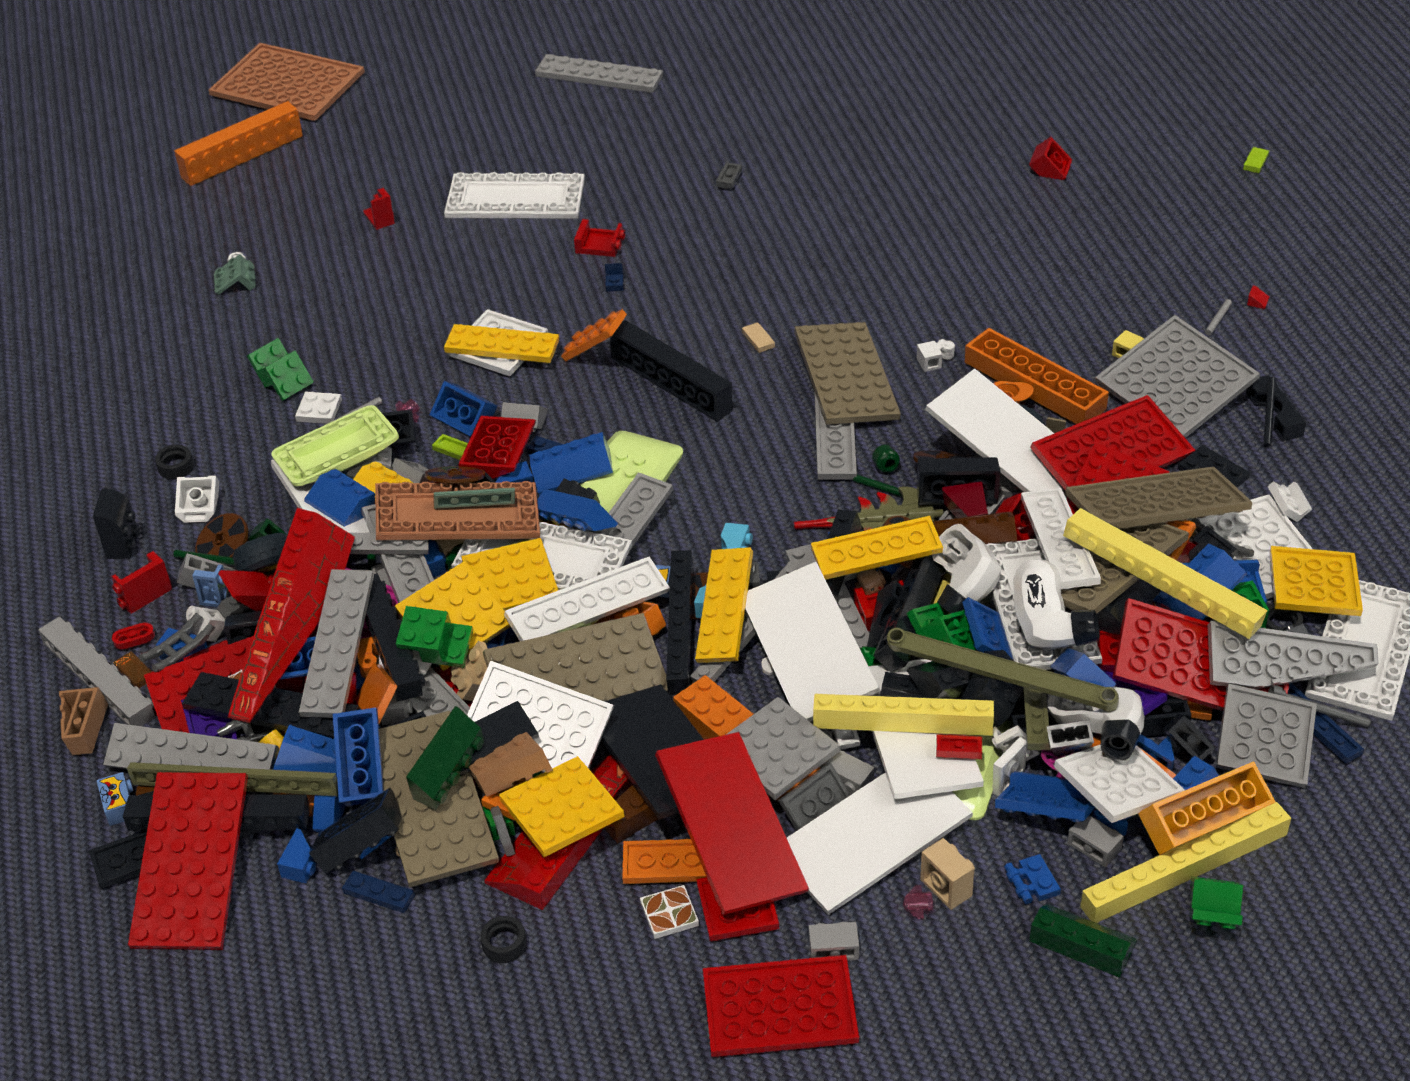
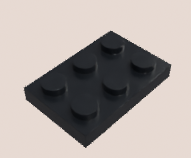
M1204 445L1178 463V470L1180 471L1215 467L1237 488L1250 477L1249 471Z

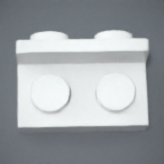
M1273 481L1268 486L1282 513L1296 522L1312 510L1298 483L1293 482L1286 487L1285 485L1280 486Z
M1018 725L1004 733H1001L996 727L993 728L994 737H992V742L998 750H1002L1003 754L1019 737L1027 740L1026 734ZM1026 747V761L1040 754L1039 750H1027Z

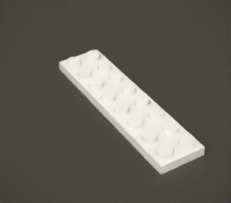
M1062 488L1022 492V503L1046 561L1055 565L1060 573L1061 589L1082 586L1090 587L1101 584V576L1089 550L1063 536L1067 520L1073 513Z
M646 557L505 611L504 616L519 641L575 629L668 593L670 587L651 558Z

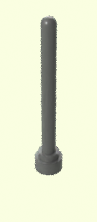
M1274 684L1271 685L1268 693L1317 703L1288 694L1282 687ZM1317 703L1316 712L1364 727H1368L1371 724L1368 718Z

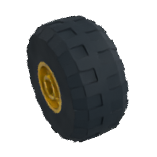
M285 533L265 535L236 548L233 554V561L237 571L275 572L287 535Z

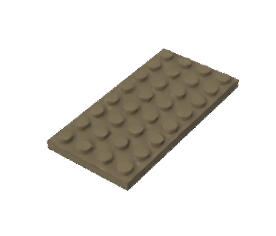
M866 322L795 326L794 333L826 425L900 420V410Z
M1215 467L1066 487L1065 494L1079 509L1081 508L1118 529L1148 526L1155 523L1163 524L1176 520L1185 521L1189 518H1204L1210 515H1224V513L1230 512L1240 513L1244 510L1252 509V501Z
M1165 523L1120 529L1167 556L1187 541L1189 532ZM1089 550L1101 576V584L1090 587L1082 586L1061 589V595L1066 608L1072 610H1095L1097 614L1140 578Z
M644 613L489 648L483 651L487 668L490 661L601 701L614 699L660 684L668 693L666 673Z
M450 711L379 729L384 791L388 788L393 790L402 816L398 826L399 830L393 836L409 887L499 862V857L470 772L461 776L458 783L451 787L447 799L436 810L414 800L411 795L406 776L449 716Z

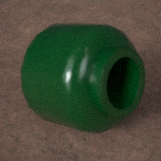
M881 445L872 454L873 463L883 473L895 471L900 464L899 454L890 445Z

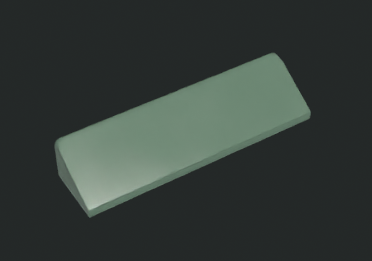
M515 488L434 492V509L515 504Z

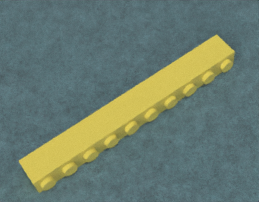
M1080 508L1067 520L1063 534L1064 537L1244 637L1250 639L1262 626L1267 613L1266 609Z
M1278 802L1273 803L1083 890L1080 907L1090 921L1098 923L1191 880V876H1200L1286 836L1291 817Z

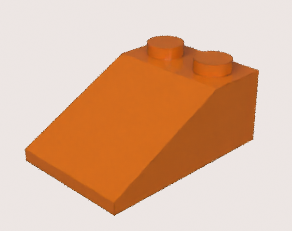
M645 601L600 618L596 622L597 624L644 613L652 636L659 634L661 629L666 626L658 604Z

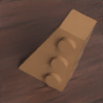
M99 687L59 691V697L61 698L60 711L62 712V719H60L61 737L72 755L92 753L108 702Z
M527 732L515 736L512 741L497 747L492 753L484 758L477 759L474 764L468 767L478 787L486 796L513 786L512 782L524 777L526 781L533 778L532 774L544 769L546 773L553 770L543 749Z

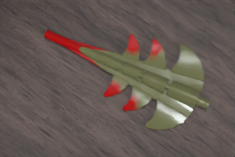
M906 486L899 487V492L903 497L902 505H897L890 495L877 492V498L881 503L879 509H875L874 505L866 498L858 497V502L861 506V512H858V516L864 531L882 527L883 523L892 516H904L911 520L930 516L932 521H934V518H940L944 514L943 509L933 510L932 505H918L917 489ZM835 517L794 522V529L831 528Z

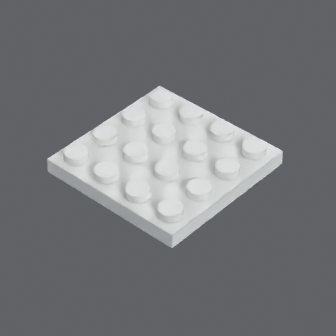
M488 309L472 325L548 333L547 328ZM448 353L451 357L507 376H511L525 361Z
M1100 744L1057 759L1054 764V768L1111 823L1138 814L1156 802L1185 791L1137 745L1132 755L1126 760L1107 756L1102 751Z

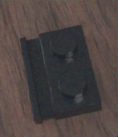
M885 672L880 696L925 698L910 675Z

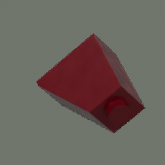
M982 482L942 487L944 505L956 518L988 514Z

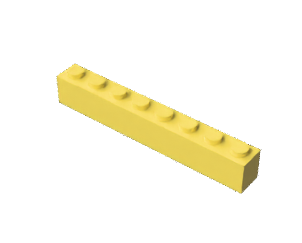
M814 694L813 726L819 729L993 735L994 701Z

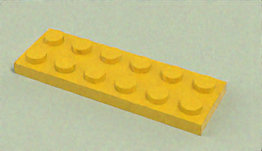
M454 324L445 343L444 350L445 353L551 363L559 342V334Z
M926 516L811 543V550L826 580L942 553L943 546L931 517Z
M751 547L711 551L695 656L697 663L738 661L753 558Z

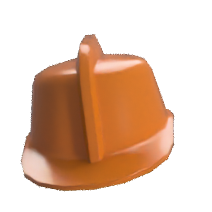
M997 381L993 383L1018 404L1020 401L1031 397L1034 391L1032 385L1024 382Z

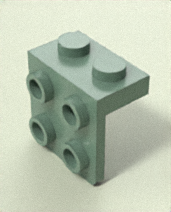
M240 254L235 258H231L227 264L219 267L214 273L215 293L221 294L237 281H240L250 291L256 287L254 264Z

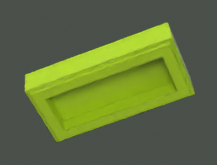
M1253 147L1244 163L1243 170L1260 173L1269 156V150Z
M442 434L432 444V450L460 460L468 443Z

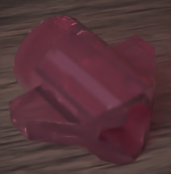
M410 399L405 404L401 401L396 403V411L412 409L414 422L419 419V416L416 414L419 411V406L415 401Z
M915 885L904 898V909L917 919H924V911H933L932 893L922 892L921 885Z

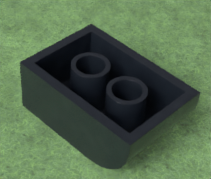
M101 489L93 513V519L106 558L130 559L132 551L136 548L135 541L140 535V527L136 525L135 512L132 511L127 497L113 489Z
M1004 650L984 651L986 654L1014 661ZM973 673L961 699L994 701L993 728H997L1011 715L1024 687Z

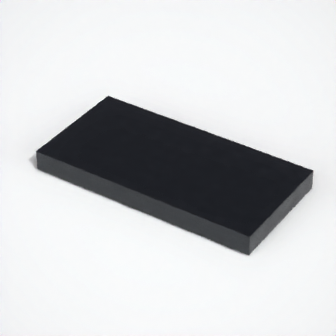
M519 701L475 721L482 729L484 743L480 750H475L470 765L474 764L477 759L489 755L497 747L512 741L519 734L527 732L533 740L539 738V733ZM468 767L463 768L460 772V777L471 772Z

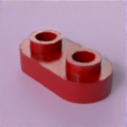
M140 623L117 630L112 635V641L117 649H127L151 641L155 636V632L151 624Z

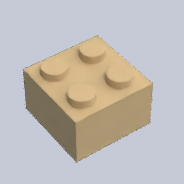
M942 838L922 851L920 880L952 910L972 896L974 866L969 859H965L958 852L953 844H949Z

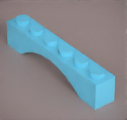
M725 523L721 533L722 549L748 548L752 544L753 535L750 533L749 525ZM706 585L699 589L694 601L696 618H701Z

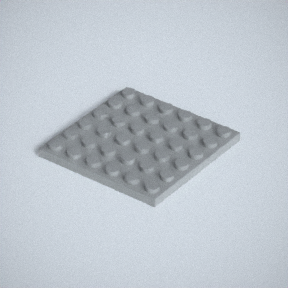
M1174 315L1097 375L1095 382L1125 404L1148 395L1186 438L1257 381L1260 373Z

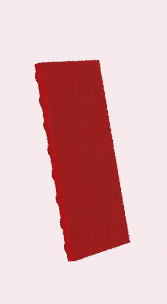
M739 732L662 749L656 752L655 756L723 915L808 892L807 882Z

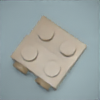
M477 641L466 657L464 668L452 666L450 669L452 673L451 681L457 685V695L462 700L474 701L486 673L487 665L483 651L488 648L485 642Z

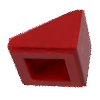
M1253 285L1249 293L1247 305L1265 309L1270 296Z

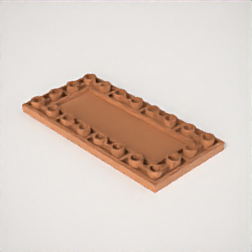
M535 482L375 483L376 540L540 538ZM515 488V504L434 509V492Z

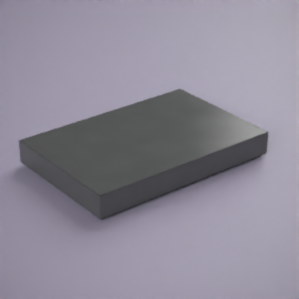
M827 763L778 801L794 828L798 831L849 797L850 794L833 765Z

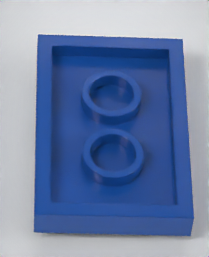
M969 597L966 598L962 603L970 626L969 630L974 639L975 648L982 653L984 651L1004 650L1012 658L999 613Z

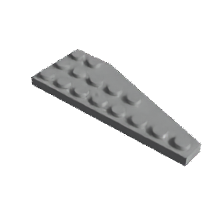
M1210 621L1208 624L1210 684L1227 687L1228 684H1233L1251 689L1271 687L1273 684L1282 685L1374 668L1379 664L1377 644L1266 628H1259L1248 639L1219 622Z

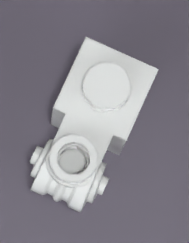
M941 339L937 343L930 341L917 344V360L923 371L941 369L942 358L950 360L954 357L955 344L945 339Z
M190 606L186 611L187 621L195 613L203 617L193 630L195 635H198L210 623L215 629L209 635L210 637L207 641L216 642L224 629V617L218 610Z

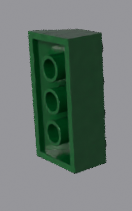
M455 706L406 776L412 798L434 810L445 802L451 787L458 783L461 770L470 765L475 750H480L484 743L481 727L459 707Z
M1046 904L1039 908L1031 924L1029 942L1120 978L1137 939Z

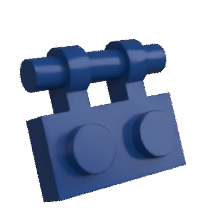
M1040 854L1020 860L1018 865L1020 869L1015 868L1012 863H1007L1004 866L1007 872L1006 877L1009 882L1014 884L1017 896L1025 904L1033 901L1032 895H1035L1039 902L1060 895L1061 888ZM1026 879L1029 885L1024 884L1022 880Z

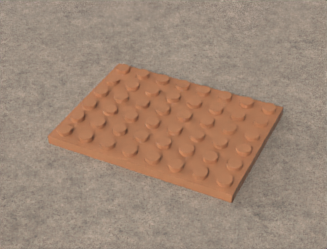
M259 43L209 89V94L218 98L265 109L273 108L288 101L298 109L299 117L316 121L365 70L363 66Z

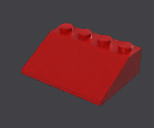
M481 416L459 461V466L484 470L492 479L515 471L536 420Z

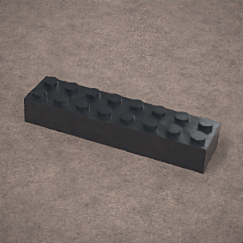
M626 320L621 322L617 330L610 337L613 360L716 422L733 411L732 382Z

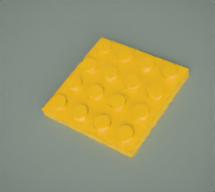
M541 538L461 556L462 562H466L504 611L559 591Z
M1280 546L1270 547L1275 609L1352 616L1362 615L1363 607L1355 553Z
M465 561L395 605L396 611L402 618L405 607L412 606L448 611L451 623L472 626L473 634L467 655H469L470 650L473 649L477 641L487 643L511 627L504 616L505 611ZM438 664L443 671L450 667Z
M578 756L552 768L553 770L550 772H544L499 794L502 804L544 857L624 817V810Z

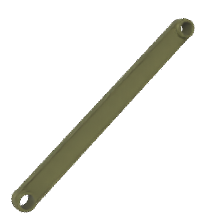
M893 628L887 635L888 646L895 652H903L1096 707L1105 712H1112L1119 705V695L1112 687H1103L907 632L901 628Z

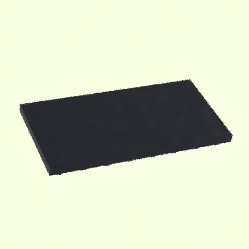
M661 684L604 701L612 704L614 708L601 737L602 742L658 819L667 818L670 815L679 813L655 754L658 750L704 740Z

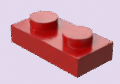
M937 734L936 757L982 759V737Z

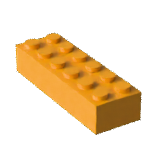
M1253 761L1156 802L1140 811L1138 815L1158 854L1162 855L1276 802Z

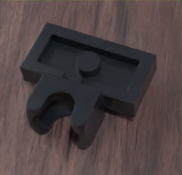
M1206 526L1192 539L1196 546L1189 552V558L1192 561L1207 544L1224 550L1231 558L1238 551L1237 548Z

